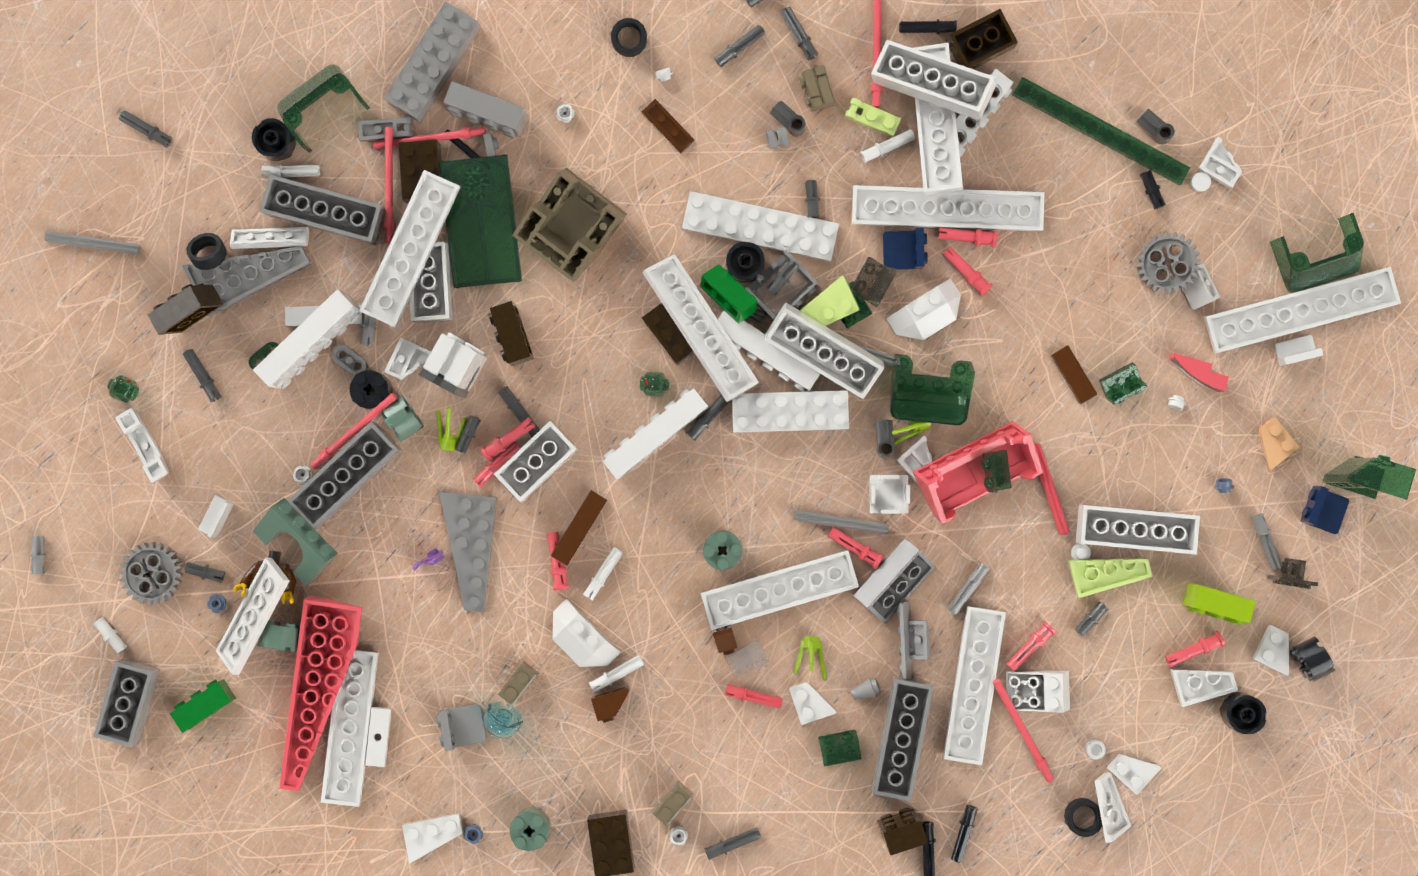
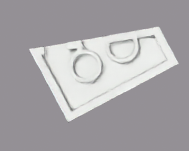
M1170 669L1180 706L1182 707L1238 691L1233 672Z
M1107 772L1094 781L1105 842L1110 843L1131 827V823L1111 772Z
M460 813L403 824L402 828L409 864L463 834Z

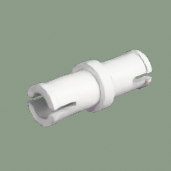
M104 617L93 623L103 635V640L111 645L116 654H119L128 647L117 635V630H113Z

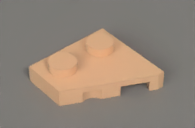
M1273 417L1258 429L1260 439L1262 440L1263 453L1266 455V467L1268 470H1272L1299 448L1298 444L1276 417Z

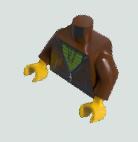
M270 550L268 558H272L290 580L280 599L285 604V600L289 598L290 604H293L294 598L292 595L297 583L293 571L289 568V564L279 563L281 552ZM260 560L250 567L240 583L235 585L233 589L234 595H236L237 591L242 590L241 597H245V588L249 589L264 560Z

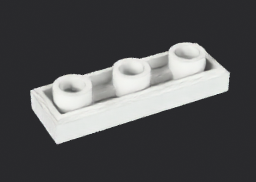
M371 707L366 766H386L391 708ZM380 734L382 739H378L376 735Z

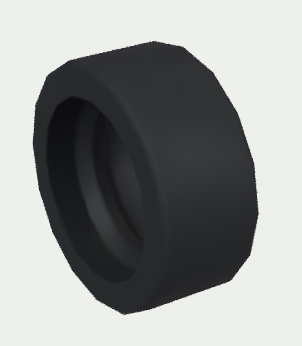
M624 18L613 26L611 42L615 51L620 55L634 57L645 49L647 32L644 25L638 20ZM633 27L638 30L640 41L636 47L627 49L620 45L618 34L623 28Z
M213 233L199 234L188 243L186 248L190 261L194 267L200 270L216 268L225 260L227 255L226 247L222 240ZM208 246H217L212 254L205 257H197L201 249Z
M1087 798L1074 799L1066 807L1064 814L1065 822L1073 833L1082 837H1090L1100 831L1102 820L1099 806L1095 802ZM1081 806L1090 807L1094 811L1095 821L1089 828H1079L1073 822V813Z

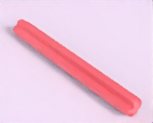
M1034 444L1043 471L1039 476L1056 527L1060 535L1068 534L1070 530L1041 444Z

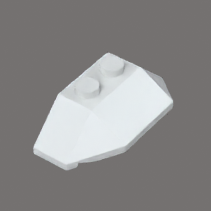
M950 278L895 312L886 320L896 335L925 340L956 320L961 294Z
M568 598L553 612L552 640L579 667L608 666L621 653Z

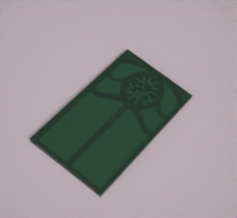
M508 155L439 162L440 177L460 186V190L446 218L454 288L459 289L461 287L510 282L519 283L522 281L518 240L512 236L516 230Z

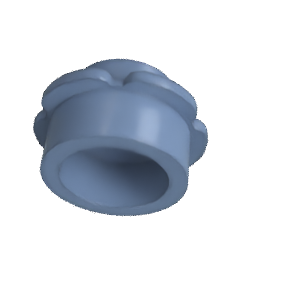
M1222 478L1216 480L1214 488L1219 490V493H1229L1234 488V485H1232V479Z
M217 594L210 596L207 606L212 612L220 613L221 610L223 611L226 608L227 604L224 596Z
M469 825L465 829L464 837L466 841L476 844L482 839L483 831H481L479 825Z

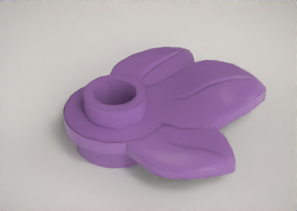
M437 548L427 553L428 557L413 565V570L415 571L419 566L426 563L434 565L444 559L443 550H437Z

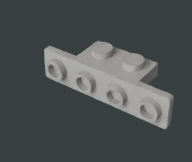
M903 601L899 603L897 608V614L900 617L898 634L901 636V644L899 646V654L902 658L900 674L903 680H908L913 677L912 659H930L928 620H910L909 601Z

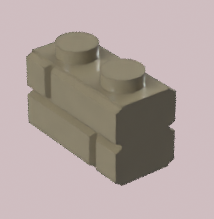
M822 65L802 71V77L799 78L801 88L805 89L807 96H804L806 106L811 107L812 112L834 106L835 101L825 66Z
M523 662L498 695L514 706L539 673L526 662Z
M678 781L660 803L656 805L652 814L665 826H668L693 798V793Z

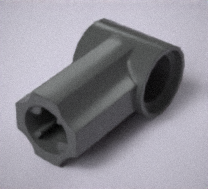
M782 101L773 107L770 114L785 126L791 135L801 136L805 132L806 122L802 116L797 115ZM799 122L802 124V127L794 129L792 124Z
M1149 108L1137 120V123L1150 133L1158 144H1166L1175 134L1174 127L1161 120ZM1160 130H1165L1168 133V137H1162Z
M893 420L876 421L877 454L881 458H889L895 452L894 435L892 434ZM884 444L891 447L890 454L882 453L881 446Z

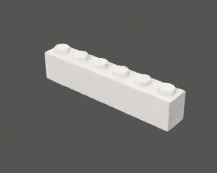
M725 311L722 312L718 321L737 350L743 349L747 352L746 356L750 359L762 361V366L769 371L774 369L779 372L778 376L786 382L788 380L796 383L794 387L802 392L805 390L810 391L820 375L819 372L765 341V334L747 322L742 321L738 324Z

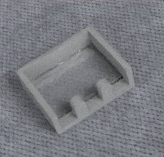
M785 250L776 261L770 264L767 270L760 274L745 289L755 296L758 301L757 305L774 321L785 302L797 309L803 303L801 299L806 295L810 297L817 290L815 286L818 282ZM791 260L796 261L799 264V268L789 278L790 282L786 283L777 295L771 293L767 286L775 279L777 272H781Z

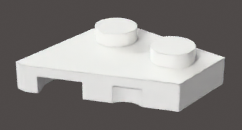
M1220 137L1215 139L1197 169L1208 174L1209 177L1229 189L1233 188L1242 173L1238 164L1234 162L1231 153L1227 152L1223 146Z
M400 337L384 372L404 380L426 362L431 351Z
M922 436L896 460L916 483L913 471L932 462V456L929 453L925 436Z
M1268 625L1252 659L1288 676L1289 634L1272 625Z
M808 682L789 687L801 725L836 714L835 709Z
M1119 754L1107 766V769L1135 795H1138L1161 770V767L1157 764Z

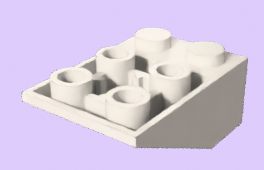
M1006 671V692L1017 711L1064 713L1070 710L1069 671Z

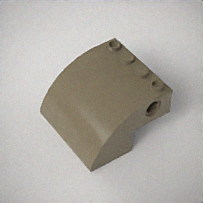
M565 168L557 173L541 200L531 205L512 236L574 282L605 247L627 213L571 170Z

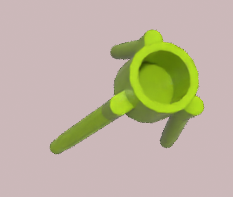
M450 407L447 408L445 434L442 431L440 411L437 410L438 444H441L440 449L455 451L462 436L461 430H464L467 418H463L455 439V435L450 434Z
M921 412L891 414V417L915 418L912 419V425L892 431L894 435L912 429L916 430L895 440L894 445L917 434L924 433L925 430L931 428L930 419L927 414L921 415Z
M804 636V641H801L794 674L798 672L805 648V652H810L809 670L813 671L814 652H817L818 649L823 680L826 681L822 642H819V637Z

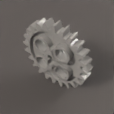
M1166 232L1165 237H1162L1159 233L1157 240L1151 237V244L1145 242L1146 250L1140 249L1143 256H1137V258L1142 263H1138L1136 266L1142 268V270L1138 274L1145 275L1141 280L1142 282L1148 280L1147 287L1154 285V292L1160 288L1161 294L1165 292V289L1168 290L1170 295L1172 294V289L1179 293V287L1182 286L1186 290L1187 282L1193 284L1191 277L1198 278V275L1194 272L1201 270L1200 267L1196 266V264L1201 263V259H1196L1200 252H1193L1197 246L1196 244L1190 246L1191 239L1184 241V234L1177 238V232H1174L1172 237H1170L1169 232ZM1174 246L1181 248L1180 253L1176 256L1170 254V250ZM1163 247H1166L1169 259L1174 261L1171 263L1175 279L1171 278L1167 265H1164L1166 258L1162 250ZM1160 253L1162 258L1158 262H1153L1151 260L1152 255ZM1180 264L1187 266V270L1183 274L1176 272V267ZM1160 271H1166L1168 275L1166 279L1159 280L1157 279V274Z
M151 542L150 545L143 543L142 547L140 545L135 546L136 551L129 550L130 556L123 557L127 562L120 564L124 571H119V574L124 575V578H121L119 581L126 583L122 587V589H129L126 595L134 594L133 601L139 599L140 604L145 603V601L147 605H152L153 601L155 604H160L161 600L163 602L168 601L167 596H174L172 591H179L176 584L182 583L178 577L184 575L179 572V569L183 568V566L177 565L181 559L173 558L176 552L169 553L170 547L163 549L162 543L156 547V543ZM154 556H157L159 560L157 565L153 564L152 559ZM137 565L141 567L140 574H137L135 570ZM151 570H153V572H154V573L151 575L152 577L149 576V573H151ZM162 573L167 575L166 582H163L161 579ZM145 582L150 584L149 591H146L144 588Z

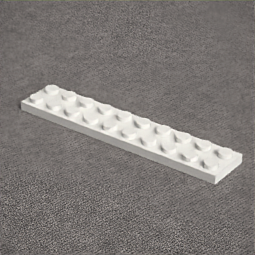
M853 185L851 225L1042 232L1045 192L963 189L924 195L923 188Z
M1388 267L1206 316L1204 319L1214 354L1398 305L1401 304L1392 269Z

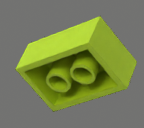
M1188 583L1182 605L1188 606L1187 610L1203 615L1206 612L1207 616L1243 625V622H1251L1256 601L1202 585Z

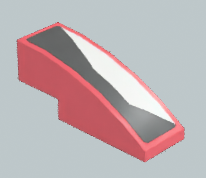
M1177 353L1170 355L1169 359L1173 364L1196 383L1216 392L1225 391L1229 376L1211 372V363Z

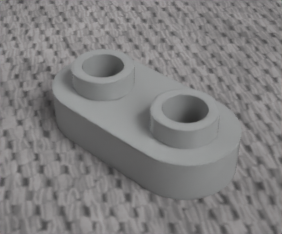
M338 345L333 349V360L350 374L355 376L357 373L368 369L366 360L348 346ZM346 352V357L342 359L341 353ZM358 363L361 364L360 370H356L355 368L356 364Z

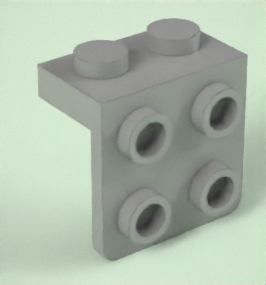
M474 704L443 709L439 712L437 724L442 729L440 743L442 747L444 746L445 751H451L459 746L485 742L486 734L481 705Z

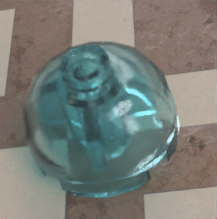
M492 702L488 705L484 714L483 724L485 729L496 739L512 737L518 732L523 723L521 721L522 714L509 704L504 707L500 705L501 702Z

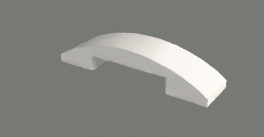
M130 408L116 416L115 418L123 433L128 435L144 464L142 467L150 482L154 483L169 474L168 467L157 443L134 408Z

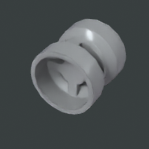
M785 126L779 127L775 131L772 129L766 130L770 149H774L779 145H789Z

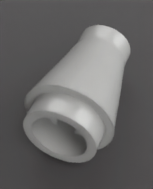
M870 678L851 689L854 700L877 697L881 690L876 678L872 680Z

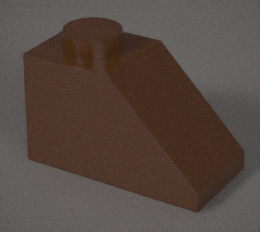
M728 625L713 630L718 652H723L724 655L734 653V649L738 647L732 626Z
M629 686L592 696L591 701L597 721L602 720L603 723L614 720V716L619 712L630 691Z

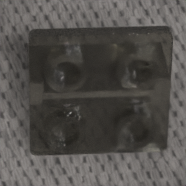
M868 257L852 285L851 291L871 305L878 307L897 270L880 264L872 257Z
M1285 558L1281 567L1282 577L1267 575V578L1273 579L1275 584L1311 589V585L1318 586V582L1304 580L1306 561Z

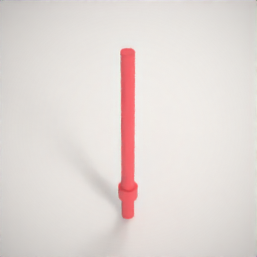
M874 0L873 68L881 53V0ZM872 83L873 107L879 108L882 86Z
M466 127L458 131L393 139V147L399 146L398 142L442 141L457 138L471 139L472 136L486 134V128L471 129ZM385 140L373 142L374 150L385 148Z
M385 127V220H383L385 243H391L393 228H395V220H393V127Z
M391 393L334 444L321 451L320 456L311 463V466L317 469L322 463L329 461L337 450L397 399L396 394Z
M1000 679L994 680L992 683L1032 753L1038 770H1041L1046 781L1051 782L1054 780V777L1047 767L1049 764L1045 757L1041 756Z

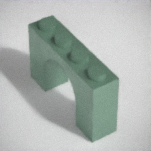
M285 498L271 506L253 530L265 545L279 537L282 532L292 535L298 541L303 552V559L293 574L305 586L316 580L338 554Z

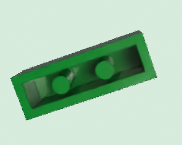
M718 264L702 275L700 287L738 324L755 313L758 303L755 296L750 294L740 282L736 281L728 270Z
M224 679L221 681L213 680L206 685L208 689L203 692L198 690L190 696L191 700L186 703L182 701L174 706L175 710L170 715L182 733L188 731L236 699Z

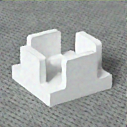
M869 475V513H908V504H910L908 475Z

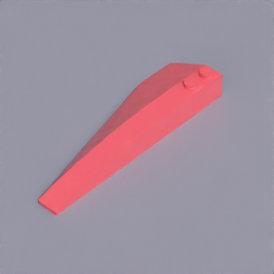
M308 596L303 601L279 789L299 791L356 650L362 607L316 596Z

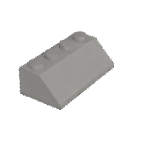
M904 539L889 557L884 560L880 567L872 573L870 578L858 589L854 596L885 624L897 611L899 603L907 600L935 569V565L907 539Z

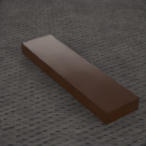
M590 490L550 555L551 557L568 566L607 502L605 498Z

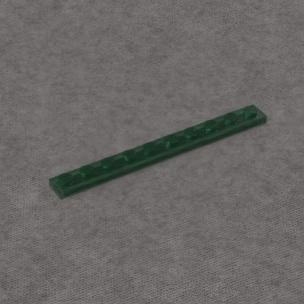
M1024 77L1020 79L1012 96L1179 186L1183 183L1191 168Z

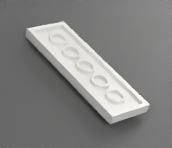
M265 557L216 649L217 654L232 675L240 674L290 581L272 558Z

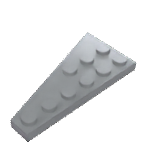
M299 246L272 252L225 258L219 266L210 270H200L194 267L193 264L182 265L193 286L204 283V285L213 284L224 305L207 315L211 317L312 263L304 248Z
M439 492L464 610L485 612L497 498Z

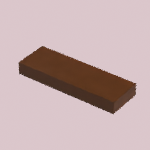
M656 99L641 111L680 154L695 141Z
M1069 345L1051 355L1079 404L1098 395Z

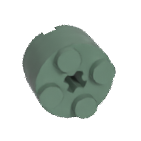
M402 396L381 412L385 419L384 422L390 430L393 428L394 434L400 442L424 427L411 405Z
M717 531L706 539L703 554L711 567L718 570H727L739 562L742 547L739 539L733 533ZM718 546H727V554L722 553L719 555Z
M268 620L259 637L257 646L297 652L300 625L284 623V626H280L281 622Z
M535 807L521 810L515 816L510 826V837L515 847L525 851H534L542 847L551 830L550 819L544 812ZM531 826V829H534L533 832L527 830V827Z

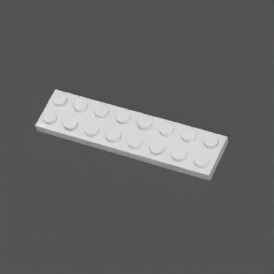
M949 43L913 48L950 61ZM915 98L924 195L963 190L956 112Z
M426 170L423 171L363 301L360 312L395 328L397 327L460 190L459 185Z
M692 191L689 194L682 225L683 230L738 242H750L760 247L783 252L787 250L792 254L829 262L832 259L839 224L808 218L802 215Z
M675 254L642 272L726 402L759 383Z
M845 550L701 593L711 630H715L855 589L859 585L849 551Z
M971 606L966 607L943 759L982 765L994 692L992 682L996 679L1006 612Z
M355 650L332 707L321 803L361 806L371 707L373 706L379 652Z

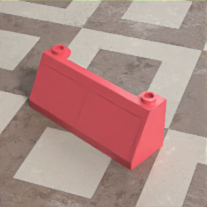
M1013 421L913 471L914 477L933 516L942 524L951 521L956 515L955 510L1019 477L1031 480L1043 473L1031 434Z

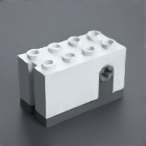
M442 333L419 375L452 394L466 398L488 358L483 356L485 352L451 333H448V335Z

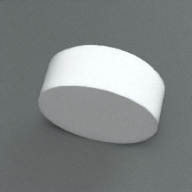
M1203 172L1195 174L1190 180V186L1195 192H1204L1211 185L1209 175Z
M1092 739L1087 742L1085 751L1090 758L1097 760L1105 755L1106 747L1100 740Z

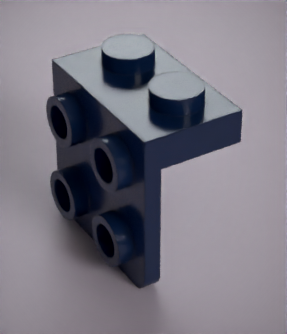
M915 228L914 231H886L883 233V267L885 270L922 269L927 264L928 253L924 252V244H927V233H924V228Z
M1313 486L1309 492L1307 504L1302 511L1300 522L1332 534H1337L1345 516L1349 499L1329 492V489L1326 487Z

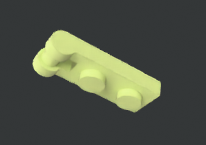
M856 98L851 99V106L844 115L846 118L891 137L894 136L901 120L900 117L863 103ZM857 109L863 110L861 116L856 114Z

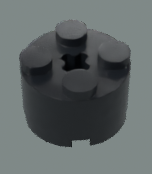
M275 118L264 119L258 126H255L252 132L254 147L266 158L273 161H281L292 156L296 146V138L294 132L280 120Z
M750 242L736 243L730 248L726 258L728 272L736 281L741 283L754 281L762 273L765 264L761 248ZM742 259H749L748 266L741 265Z
M373 370L357 373L350 384L352 401L366 409L373 410L393 393L389 379L384 374ZM368 388H374V392H368Z
M1315 636L1294 646L1290 651L1295 661L1298 660L1301 664L1299 670L1303 677H1307L1309 681L1313 682L1335 671L1331 657L1324 646L1319 647L1317 645L1320 641Z
M1237 692L1228 696L1220 707L1223 722L1236 732L1255 734L1265 725L1266 708L1256 697Z

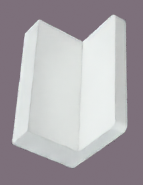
M1204 263L1198 265L1201 270L1194 272L1198 275V278L1191 277L1193 284L1187 282L1186 290L1182 287L1193 310L1220 298Z
M1312 335L1274 344L1279 366L1323 356L1322 348H1315Z
M215 495L198 530L208 534L207 537L217 538L234 503L219 495Z

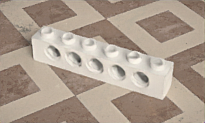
M997 69L991 74V76L995 77L996 87L994 91L997 93V97L990 98L981 120L979 121L962 114L956 119L958 135L962 137V142L959 143L960 157L966 151L963 148L967 142L971 144L977 137L976 130L979 127L983 129L989 121L987 116L990 112L994 114L1001 106L998 103L1001 98L1006 99L1012 92L1010 87L1014 82ZM965 120H971L974 123V127H967Z

